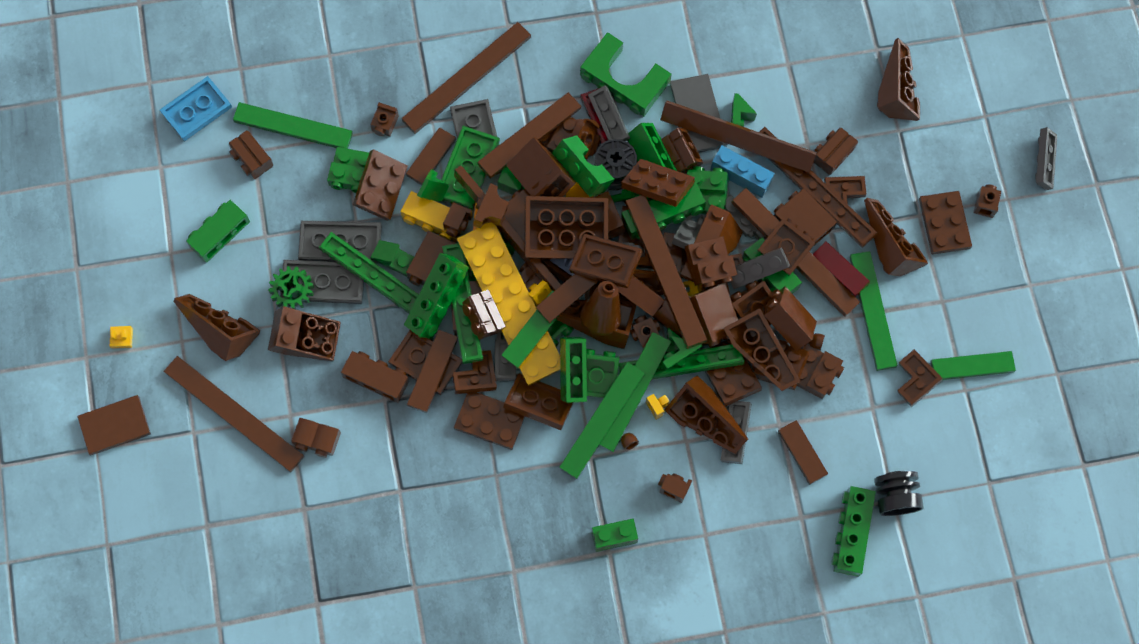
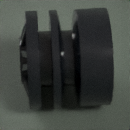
M611 139L598 147L595 153L594 166L603 165L614 178V181L607 188L608 190L623 189L622 181L636 165L637 155L634 148L628 142L621 139Z
M894 471L874 478L875 485L881 486L876 489V493L886 495V497L878 500L881 516L904 515L924 509L922 495L911 492L920 487L919 482H913L919 479L918 472Z

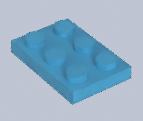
M207 76L161 108L160 112L182 140L185 141L231 109L232 105Z

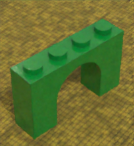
M607 32L581 65L580 75L584 81L593 83L598 89L607 86L616 102L625 104L633 113L644 117L669 85L672 73L655 63L641 82L634 85L618 83L612 78L609 69L623 51V42Z

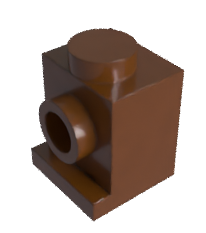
M379 102L370 124L371 129L379 136L386 135L391 137L399 117L398 110L395 107Z
M987 184L985 187L982 186L978 191L973 213L993 218L998 212L1001 191L991 184Z
M453 203L443 222L446 234L455 238L459 237L461 231L466 230L469 220L471 221L472 210Z
M674 473L672 475L663 474L658 483L661 486L659 493L682 503L692 480L688 479L685 482L683 481L684 478Z

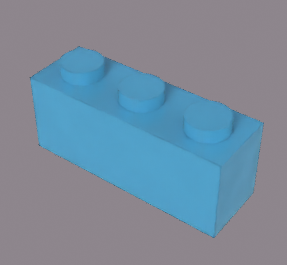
M724 146L720 147L710 168L711 171H713V168L724 169L728 173L729 181L744 189L747 188L750 192L761 198L766 193L775 174Z

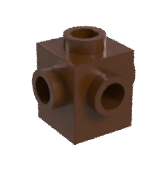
M646 315L635 318V323L632 324L633 329L630 330L634 341L638 340L642 348L646 346L652 332L659 335L658 331L661 330L657 319L653 320L651 316L646 317ZM648 327V331L643 333V329Z

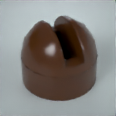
M815 333L809 345L821 351L825 335Z
M625 433L621 438V445L625 451L631 450L639 444L638 439L633 433Z

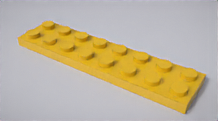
M488 223L483 225L481 229L477 228L457 238L482 292L490 291L506 326L501 331L508 345H510L537 309L532 298L528 295L529 292L496 225ZM548 331L519 367L528 386L560 371V355Z

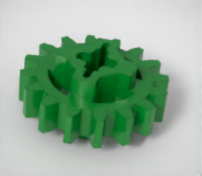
M287 266V271L285 272L279 269L280 275L273 274L275 281H269L270 286L273 287L268 289L269 293L272 294V301H277V307L283 305L296 309V306L299 305L300 308H304L302 303H309L308 296H313V291L309 290L314 288L310 275L306 276L305 270L299 272L297 266L294 268V271L291 270L290 266ZM299 279L304 282L305 287L299 284ZM278 290L284 293V298L279 296Z

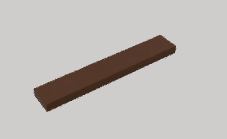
M569 92L479 160L477 165L491 179L507 167L506 164L533 137L540 141L581 109V105Z

